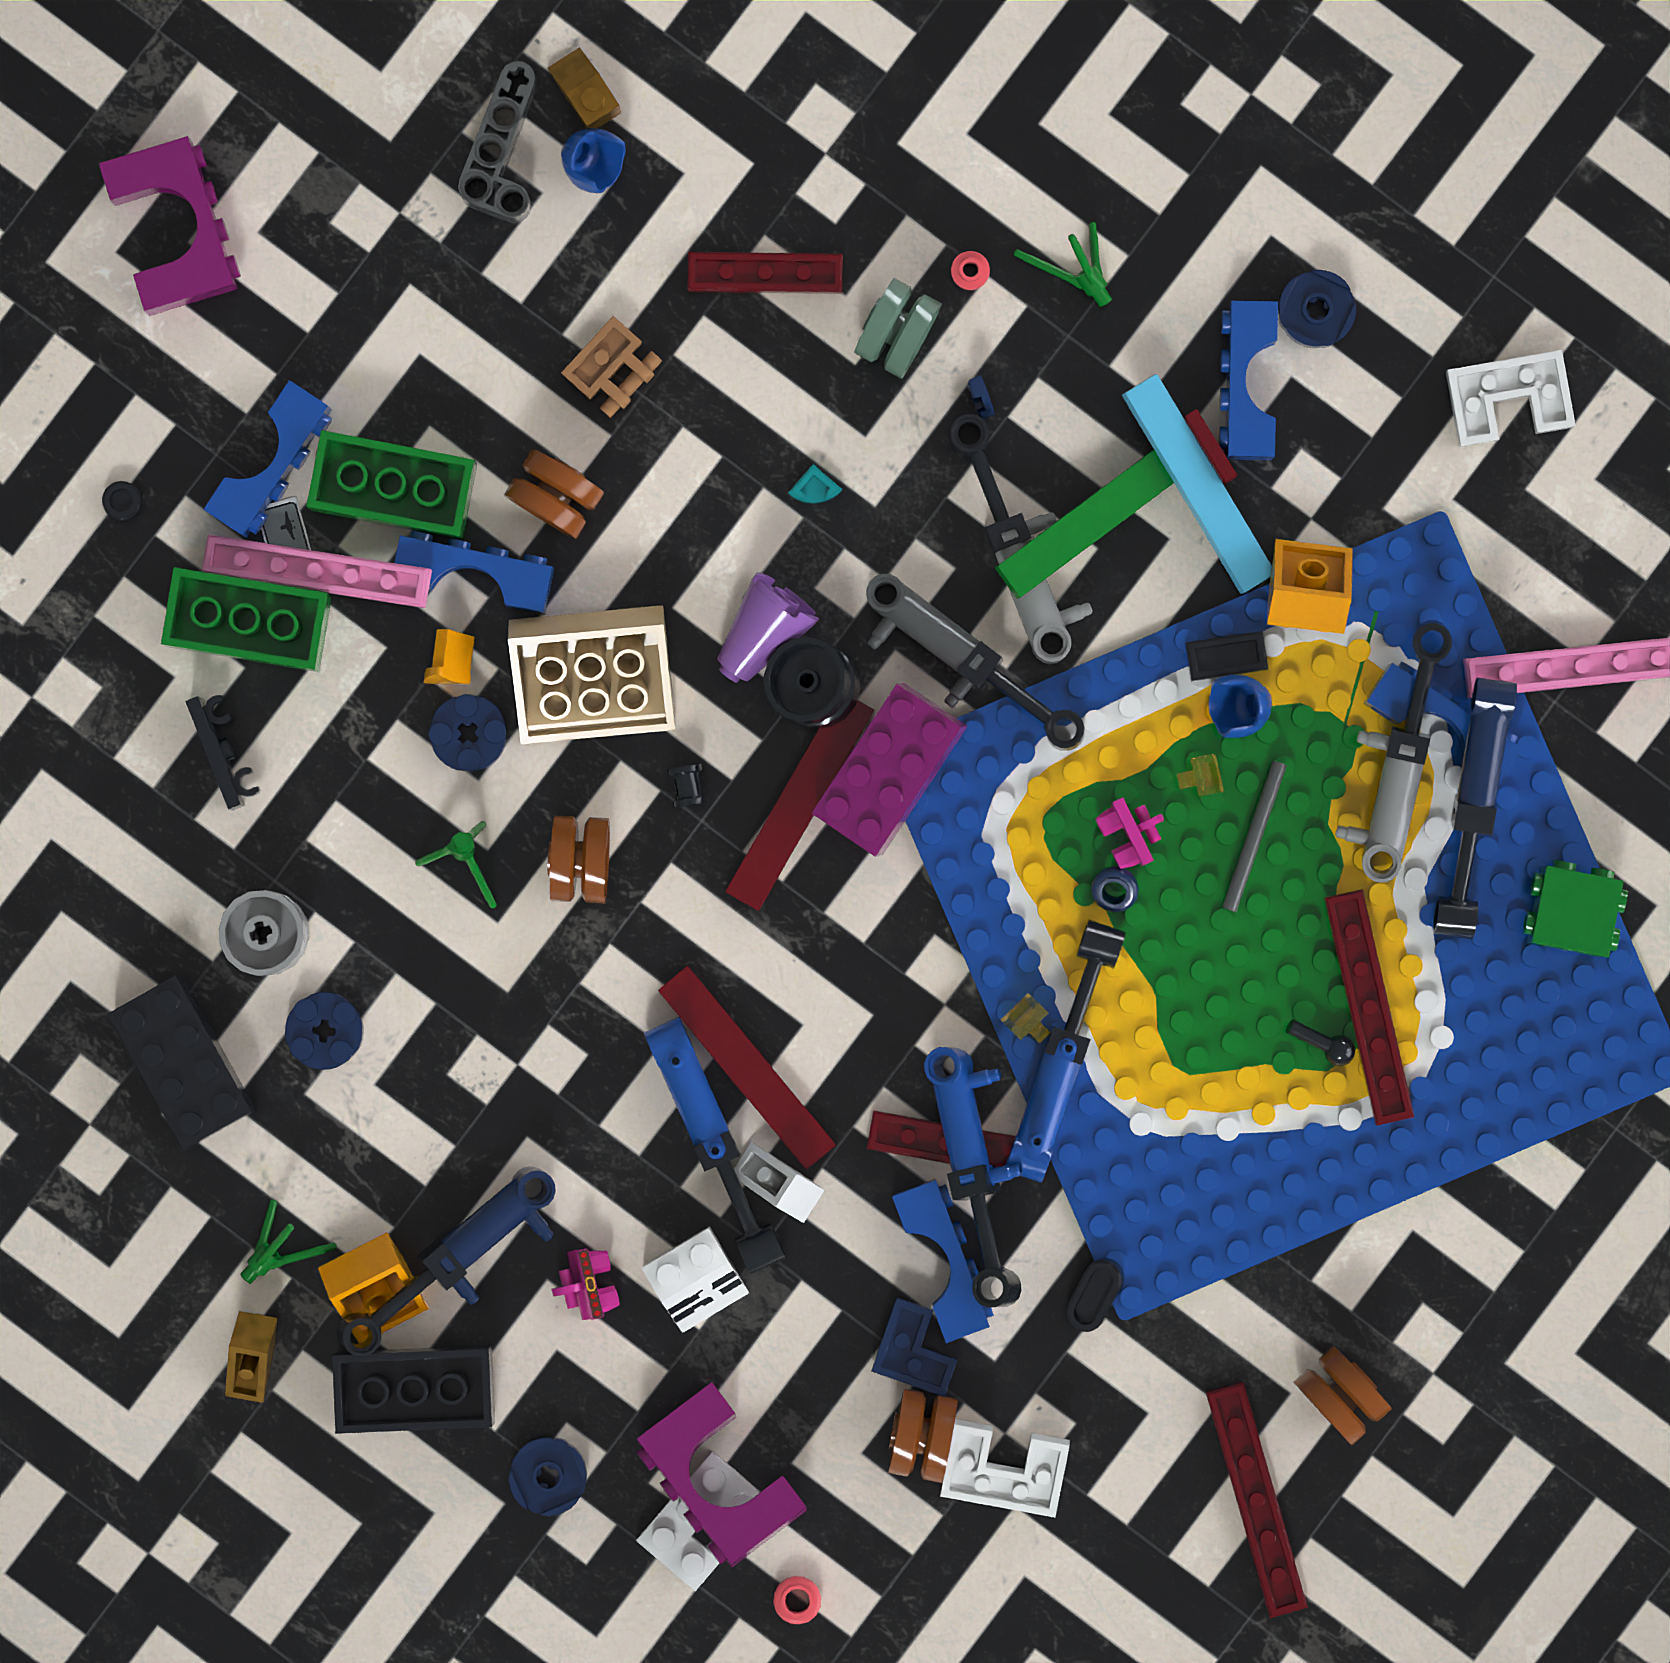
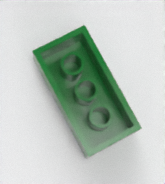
M321 430L306 507L315 512L463 540L477 463L474 459Z
M174 567L161 645L169 648L319 672L332 596L326 592Z

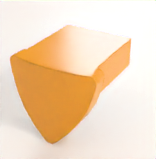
M437 629L432 667L425 670L424 683L444 685L470 684L475 637L449 629Z

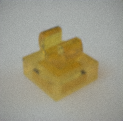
M1216 754L1191 758L1193 770L1177 774L1180 789L1197 786L1199 797L1224 792Z
M1029 993L1001 1019L1006 1027L1020 1040L1029 1033L1041 1043L1051 1033L1040 1022L1048 1012Z

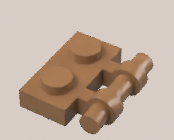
M612 316L561 374L589 400H592L600 390L604 391L609 397L599 409L611 418L620 407L624 409L631 402L629 397L643 382L648 383L653 378V371L662 360L652 351L642 361L635 357L633 353L640 347L642 341ZM623 364H626L632 372L617 387L610 379Z

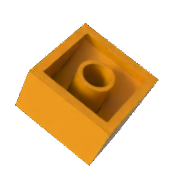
M1275 539L1268 594L1267 624L1285 628L1292 627L1344 634L1352 599L1353 548Z
M387 1232L318 1267L329 1299L342 1319L351 1313H367L370 1316L414 1279L402 1254ZM422 1293L417 1295L380 1327L382 1330L381 1334L428 1310V1305ZM359 1325L351 1331L359 1344L364 1342L369 1334L367 1326Z

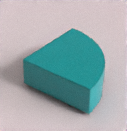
M813 464L788 492V495L804 503L816 504L836 497L842 491V488Z

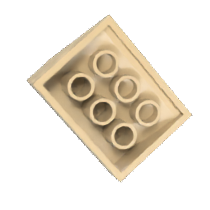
M663 605L509 620L508 644L521 744L675 730Z

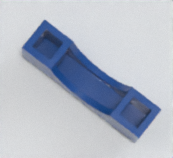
M1231 301L1229 311L1222 310L1221 334H1228V349H1221L1220 372L1227 373V388H1220L1219 408L1220 411H1226V426L1219 427V446L1222 450H1226L1225 455L1229 460L1272 461L1275 457L1276 418L1261 411L1251 400L1246 388V371L1250 360L1258 352L1275 345L1277 342L1278 302Z
M289 380L268 411L277 427L279 437L278 450L274 460L266 470L254 477L247 479L225 477L203 510L245 538L251 532L256 535L268 518V515L264 513L272 500L278 502L286 492L290 484L286 481V478L292 469L296 468L299 470L308 459L311 450L307 449L314 436L316 435L320 438L321 430L326 431L332 422V418L328 415L332 409Z
M411 531L410 537H399L394 563L431 569L429 591L432 592L437 583L453 571L477 569L489 574L497 581L507 607L545 615L554 574V568L546 565L547 558L525 554L523 560L508 558V550L489 546L486 547L485 553L470 550L471 543L456 539H448L447 545L432 542L433 535Z
M1402 661L1399 666L1394 663L1389 664L1363 704L1393 724H1399L1407 717L1417 670ZM1433 683L1431 688H1429L1424 714L1437 716L1454 728L1462 745L1460 766L1462 768L1471 718V706L1466 704L1464 709L1450 701L1453 694L1440 685ZM1508 731L1499 785L1523 750V748L1515 744L1519 738L1510 731Z
M936 1179L892 1194L905 1233L921 1234L933 1239L942 1247L948 1257L950 1275L947 1286L941 1296L932 1303L945 1342L948 1343L989 1328L990 1325L987 1318L994 1316L992 1308L980 1305L973 1295L972 1284L979 1273L973 1257L966 1260L964 1258L960 1245L967 1243L960 1222L952 1223L947 1212V1208L954 1205L946 1184L938 1187Z

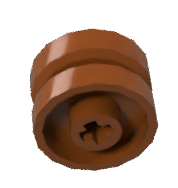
M532 448L522 466L528 475L539 482L538 486L522 478H513L504 496L555 529L577 539L586 521L582 514L569 506L570 502L586 510H595L604 495V491L585 479L582 473L557 458L552 459Z
M554 816L552 838L549 840L547 873L550 876L551 901L571 902L575 896L577 878H581V893L585 902L606 903L610 852L609 818L589 817L585 823L583 841H579L578 822L575 817Z
M1333 1345L1319 1358L1320 1366L1332 1378L1328 1384L1314 1370L1310 1369L1305 1370L1293 1383L1352 1446L1366 1433L1365 1425L1353 1412L1357 1407L1370 1420L1376 1422L1384 1417L1392 1408L1376 1391L1378 1387L1354 1361L1350 1363Z
M904 1388L899 1412H895L889 1448L892 1449L888 1473L908 1477L913 1472L916 1455L922 1454L920 1474L923 1480L942 1483L950 1452L958 1399L938 1395L933 1400L930 1416L927 1418L924 1417L926 1403L924 1393Z

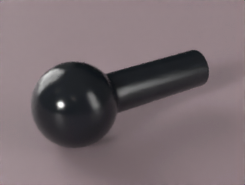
M1294 1019L1287 1025V1034L1324 1051L1326 1059L1335 1066H1345L1355 1056V1046L1346 1036L1337 1035L1330 1038Z

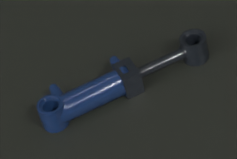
M1476 678L1471 700V718L1458 793L1454 797L1450 820L1453 830L1463 831L1452 896H1438L1434 912L1433 934L1473 939L1478 918V901L1467 899L1478 833L1493 834L1497 811L1495 803L1509 723L1512 720L1515 709L1517 683Z
M532 1166L518 1170L509 1184L441 1241L436 1239L416 1256L426 1268L370 1316L367 1313H351L345 1316L337 1329L341 1345L352 1355L359 1357L374 1353L381 1342L382 1330L380 1327L435 1280L446 1291L453 1287L468 1304L473 1305L479 1300V1296L474 1291V1287L464 1277L467 1274L466 1269L524 1220L543 1241L547 1242L553 1237V1232L549 1229L547 1222L537 1211V1209L549 1205L554 1199L556 1189L552 1177L541 1169ZM532 1178H539L542 1183L540 1193L535 1197H527L524 1189L526 1183ZM359 1325L367 1326L369 1333L367 1339L360 1344L351 1343V1331Z

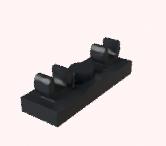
M197 696L185 702L228 810L233 811L245 806L241 795L253 797L259 794L261 789L259 786L247 790L242 786L243 777L253 773L252 768L244 767L239 769L235 776L233 774V768L229 761L235 758L233 749L228 738L224 737L221 739L214 726V723L225 725L232 720L230 714L216 717L213 713L214 706L225 701L224 696H212L207 700L206 705L203 698Z

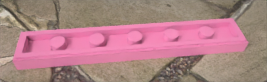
M208 535L202 572L420 608H426L432 570L428 568Z
M1670 638L1467 658L1463 660L1467 698H1472L1476 678L1517 683V693L1670 677Z

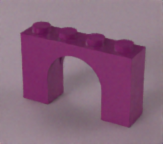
M186 136L99 163L109 199L115 206L153 194L169 193L188 201L196 214L197 233L187 253L171 263L133 274L143 310L147 315L152 316L238 289L235 278L241 277L235 256H227L223 242L230 239L223 218L216 219L212 205L217 204L218 199L212 181L205 183L201 168L206 167L207 164L200 144L194 146L191 139Z
M711 1382L638 1437L637 1441L641 1448L636 1453L649 1470L656 1467L665 1478L659 1484L670 1499L674 1502L680 1498L688 1511L683 1516L694 1531L698 1533L703 1529L712 1542L707 1545V1548L721 1565L727 1561L732 1568L807 1510L805 1504L784 1476H781L750 1501L735 1507L713 1505L696 1492L690 1480V1464L695 1452L706 1440L736 1418L734 1410Z

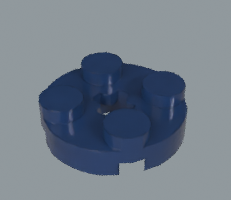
M1313 270L1293 278L1284 288L1278 302L1279 324L1287 336L1301 346L1314 349L1327 348L1341 340L1351 329L1356 317V304L1347 282L1337 274L1326 270ZM1317 299H1321L1324 301L1323 309L1328 311L1327 316H1318L1317 319H1313L1310 317L1311 311L1306 308L1308 302L1314 304Z
M464 694L451 698L437 709L431 720L429 738L433 751L445 765L452 769L467 772L486 769L499 759L506 746L507 729L504 716L492 702L483 697ZM472 723L476 724L478 728L475 734L479 737L477 741L473 743L467 740L464 744L461 743L459 738L462 733L458 730L462 724L470 726Z
M330 992L314 993L298 1001L289 1013L285 1025V1038L292 1055L304 1065L319 1070L334 1069L348 1062L360 1049L364 1036L363 1020L355 1006L343 996ZM323 1019L329 1020V1027L335 1028V1035L328 1036L327 1042H321L320 1036L314 1034V1027L320 1026Z
M540 1437L525 1444L513 1459L509 1473V1485L516 1501L527 1510L529 1509L534 1513L545 1516L559 1515L571 1509L584 1492L587 1480V1468L580 1452L565 1439ZM548 1465L550 1470L557 1469L559 1475L555 1477L556 1485L549 1487L547 1482L539 1483L537 1477L542 1474L541 1467Z

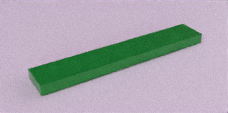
M1151 450L994 567L1016 599L1024 596L1174 483L1155 450Z

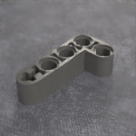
M522 61L510 62L502 70L458 184L459 193L466 205L510 223L522 222L531 211V201L524 187L503 178L537 90V80L533 69ZM521 73L524 74L528 84L519 85L515 94L517 101L521 102V104H518L511 99L514 86L510 79L511 77L517 79ZM506 108L514 111L516 114L515 119L510 125L500 126L495 123V115L501 109ZM490 144L499 146L501 148V155L496 161L485 162L481 159V151L485 146ZM476 180L485 182L487 184V191L482 197L471 198L467 195V187L471 182ZM517 194L523 198L524 201L521 209L516 212H508L503 209V201L508 195Z

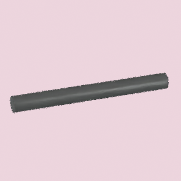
M1276 761L1271 763L1222 905L1224 909L1237 912L1287 767L1285 764Z

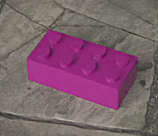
M897 683L812 814L873 856L883 855L968 726L907 684Z

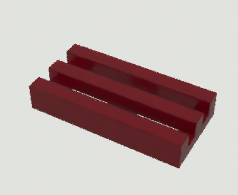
M1196 409L1186 415L1184 420L1223 485L1234 480L1237 476L1235 470L1199 411Z

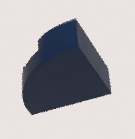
M982 376L970 379L967 383V389L978 416L983 420L994 416V409Z

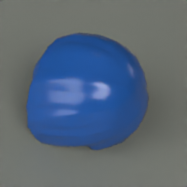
M587 128L577 131L565 141L561 149L564 171L571 182L579 189L589 193H603L617 180L621 173L626 153L625 143L615 134L606 130Z
M1234 674L1223 676L1214 680L1211 684L1208 703L1209 714L1216 725L1219 735H1222L1224 738L1246 737L1260 730L1269 719L1272 708L1271 694L1259 681L1248 676Z

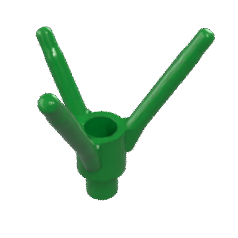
M1095 222L1089 223L1091 265L1074 234L1068 236L1073 251L1083 269L1077 275H1073L1021 250L1016 249L1014 251L1015 257L1070 282L1078 289L1083 288L1088 297L1092 296L1099 307L1106 305L1112 300L1105 288L1107 283L1102 276Z
M485 821L479 822L467 833L459 832L455 834L451 842L445 847L415 861V865L418 867L446 855H453L455 859L465 861L489 907H496L497 904L473 856L475 852L473 840L486 827Z
M272 1199L266 1212L260 1238L254 1250L255 1253L247 1260L249 1265L240 1275L247 1283L252 1284L259 1275L265 1276L271 1269L274 1270L288 1263L336 1250L337 1244L333 1242L280 1256L276 1250L294 1230V1226L288 1224L270 1245L267 1241L277 1207V1200Z

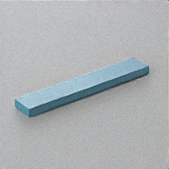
M1154 374L1123 393L1122 397L1240 594L1247 592L1269 578L1272 569L1270 562L1159 376Z

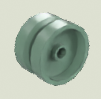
M893 278L881 299L878 298L862 328L864 331L857 343L854 354L869 362H873L879 358L887 344L891 345L884 361L885 370L902 379L926 339L942 303L924 294L916 300L910 312L907 313L905 309L912 296L911 286Z

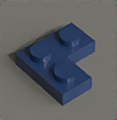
M896 1297L871 1372L937 1395H946L957 1359L921 1347L933 1309Z

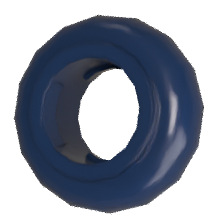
M1113 866L1104 868L1096 874L1092 880L1091 893L1099 907L1110 912H1121L1133 906L1138 898L1139 886L1137 879L1130 871ZM1109 882L1120 883L1125 888L1126 893L1119 897L1111 896L1105 891L1104 885Z

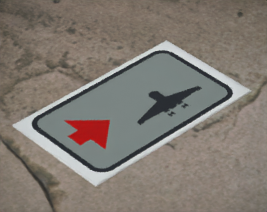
M297 497L270 503L264 511L268 518L261 528L265 543L311 550Z

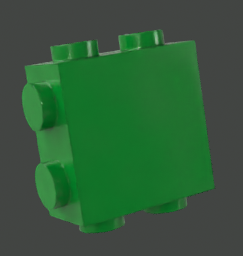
M1553 860L1552 866H1542L1541 872H1535L1532 878L1530 895L1536 896L1533 911L1527 910L1523 924V933L1528 934L1527 943L1609 958L1610 951L1617 950L1620 938V929L1615 928L1618 912H1624L1627 902L1628 891L1622 889L1624 881L1614 879V871L1592 867L1590 874L1575 871L1576 864L1565 861Z

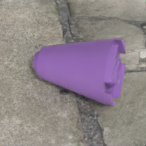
M757 572L752 578L717 657V660L721 663L720 672L736 683L740 679L749 681L767 666L768 660L778 647L792 639L800 638L819 620L818 617L814 616L816 612L803 599L787 587L784 590L777 586L775 588L772 587L776 580L760 572Z

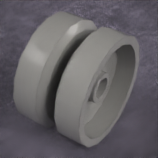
M268 890L247 892L234 899L223 912L218 928L220 947L227 960L240 971L256 976L280 974L294 967L305 954L310 938L308 920L301 907L290 897ZM263 926L272 929V934L267 936V941L259 937V930Z

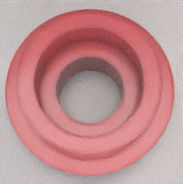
M966 251L959 254L954 259L951 267V275L954 282L965 290L979 289L987 282L990 274L988 261L983 255L975 251ZM972 263L976 265L978 273L973 277L966 276L963 272V267L966 264Z

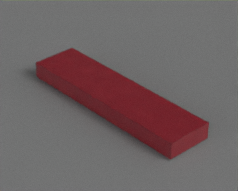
M688 252V292L842 294L843 254Z
M873 1110L866 1149L950 1164L941 1122ZM983 1130L990 1165H996V1167L1006 1165L1015 1136Z

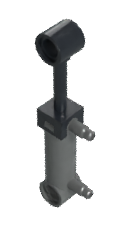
M880 574L869 582L866 589L868 603L876 613L884 618L872 632V636L867 641V644L873 649H877L897 627L957 672L960 677L944 699L948 706L951 708L955 707L972 686L981 691L984 685L989 682L1044 724L1043 729L1046 730L1048 741L1054 748L1060 751H1070L1076 749L1082 743L1085 736V727L1079 715L1071 710H1056L1053 712L1000 672L997 668L1003 662L1002 656L969 634L907 587L897 577L891 574ZM884 585H891L897 590L896 599L888 605L881 604L876 600L878 589ZM1063 720L1073 722L1077 728L1075 736L1068 741H1062L1054 734L1055 726Z

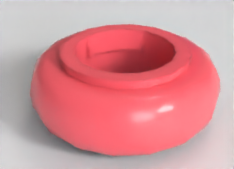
M793 1576L785 1579L778 1585L774 1593L773 1604L776 1613L782 1620L790 1624H803L809 1622L817 1615L821 1607L822 1597L819 1588L813 1581L805 1577ZM795 1589L805 1591L809 1597L808 1607L799 1612L789 1609L786 1603L787 1593Z

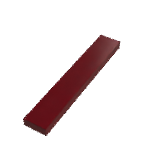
M857 700L856 706L846 719L832 727L819 728L726 889V893L755 910H760L814 816L812 814L813 810L840 771L872 716L873 708Z
M1363 889L1325 897V907L1374 1123L1377 1126L1413 1118L1414 1113Z
M688 966L658 990L806 1170L836 1146L835 1142Z
M1244 1382L1205 1392L1269 1617L1273 1618L1308 1608Z

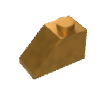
M580 47L547 68L586 129L599 128L621 114L620 105Z
M239 1311L229 1344L225 1396L260 1403L264 1402L275 1347L277 1318Z

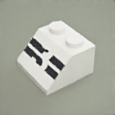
M710 1226L643 1265L641 1268L660 1301L682 1333L749 1293Z

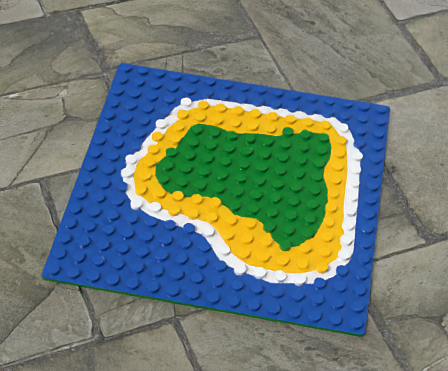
M1442 511L1353 548L1352 599L1344 634L1268 625L1267 607L1270 585L1268 584L1025 688V691L1053 712L1056 710H1071L1079 715L1085 727V736L1082 743L1076 749L1060 751L1054 748L1048 741L1046 730L1043 729L1044 724L1008 696L957 717L958 720L968 727L905 821L1026 1104L1044 1054L1043 1051L1052 1026L1064 1030L1087 963L1086 959L1077 957V951L1088 920L1090 919L1126 932L1114 969L1104 965L1101 967L1079 1033L1080 1036L1091 1040L1083 1064L1080 1066L1050 1159L1093 1260L1109 1258L1116 1261L1123 1269L1124 1284L1113 1304L1117 1316L1121 1320H1129L1670 1087V1029L1620 913L1618 912L1615 924V928L1620 929L1619 943L1616 951H1610L1609 958L1527 943L1528 934L1523 933L1527 910L1533 911L1536 896L1530 895L1532 878L1535 872H1541L1542 866H1552L1553 860L1574 863L1576 864L1575 871L1587 874L1591 873L1592 867L1600 868L1524 692L1517 693L1514 714L1508 731L1519 738L1515 744L1523 748V750L1498 786L1495 803L1497 811L1493 834L1478 833L1467 899L1478 901V918L1473 939L1433 934V920L1438 896H1452L1463 831L1453 830L1450 821L1454 797L1458 793L1462 770L1460 768L1462 745L1458 734L1448 722L1434 715L1423 714L1419 732L1430 734L1431 739L1398 875L1387 882L1371 880L1365 874L1362 867V854L1365 845L1348 842L1335 836L1337 826L1339 825L1369 830L1386 750L1358 743L1359 731H1372L1390 735L1392 726L1404 729L1406 719L1395 725L1363 703L1389 664L1394 663L1399 666L1402 661L1414 669H1418L1420 659L1416 658L1417 654L1413 647V633L1416 627L1427 620H1437L1449 629L1452 637V647L1444 659L1440 660L1439 663L1435 662L1430 688L1433 683L1445 688L1453 694L1450 701L1464 709L1466 704L1471 706L1472 698H1467L1463 660L1507 654L1447 514ZM1377 611L1379 613L1369 644L1367 637L1374 612ZM1263 631L1268 670L1238 675L1253 678L1267 688L1272 698L1271 714L1265 725L1254 734L1241 738H1224L1217 732L1216 725L1209 714L1208 706L1211 684L1218 678L1191 682L1185 643ZM1428 631L1422 636L1421 645L1428 651H1435L1442 646L1444 639L1439 632ZM1365 661L1356 689V693L1354 696V700L1352 703V707L1349 713L1347 724L1342 734V741L1338 751L1332 776L1329 777L1335 753L1337 750L1338 742L1340 739L1341 731L1345 721L1346 713L1351 704V695L1356 681L1360 662ZM1063 720L1055 726L1054 734L1058 739L1068 741L1075 736L1077 728L1073 722ZM1276 761L1287 765L1237 912L1222 908L1271 763ZM1324 795H1325V800H1324V803H1323V807H1322V810H1321V814H1320V817H1319V821L1317 822V818H1318V815H1319V811H1320V807H1321V804H1322V800H1323V797H1324ZM1123 797L1136 825L1140 824V821L1134 809L1144 804L1151 818L1162 814L1164 821L1155 825L1161 837V840L1155 843H1150L1145 831L1140 832L1154 861L1144 866H1141L1139 863L1125 868L1137 879L1139 886L1137 900L1132 907L1125 911L1110 912L1099 907L1094 901L1091 893L1092 880L1104 868L1117 866L1111 851L1129 841L1122 828L1103 837L1095 818L1111 808L1112 802ZM1379 851L1371 857L1370 862L1375 869L1386 870L1392 865L1393 859L1389 853ZM1109 882L1104 885L1105 891L1111 896L1119 897L1126 893L1125 888L1120 883ZM1361 889L1364 892L1414 1113L1413 1118L1377 1126L1373 1119L1324 902L1325 897ZM1294 1019L1330 1038L1337 1035L1346 1036L1355 1046V1056L1349 1064L1335 1066L1326 1059L1324 1051L1287 1034V1025Z

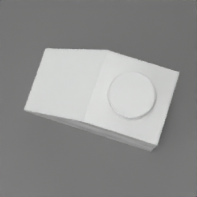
M752 1142L734 1168L741 1183L775 1207L803 1223L825 1191L807 1177Z

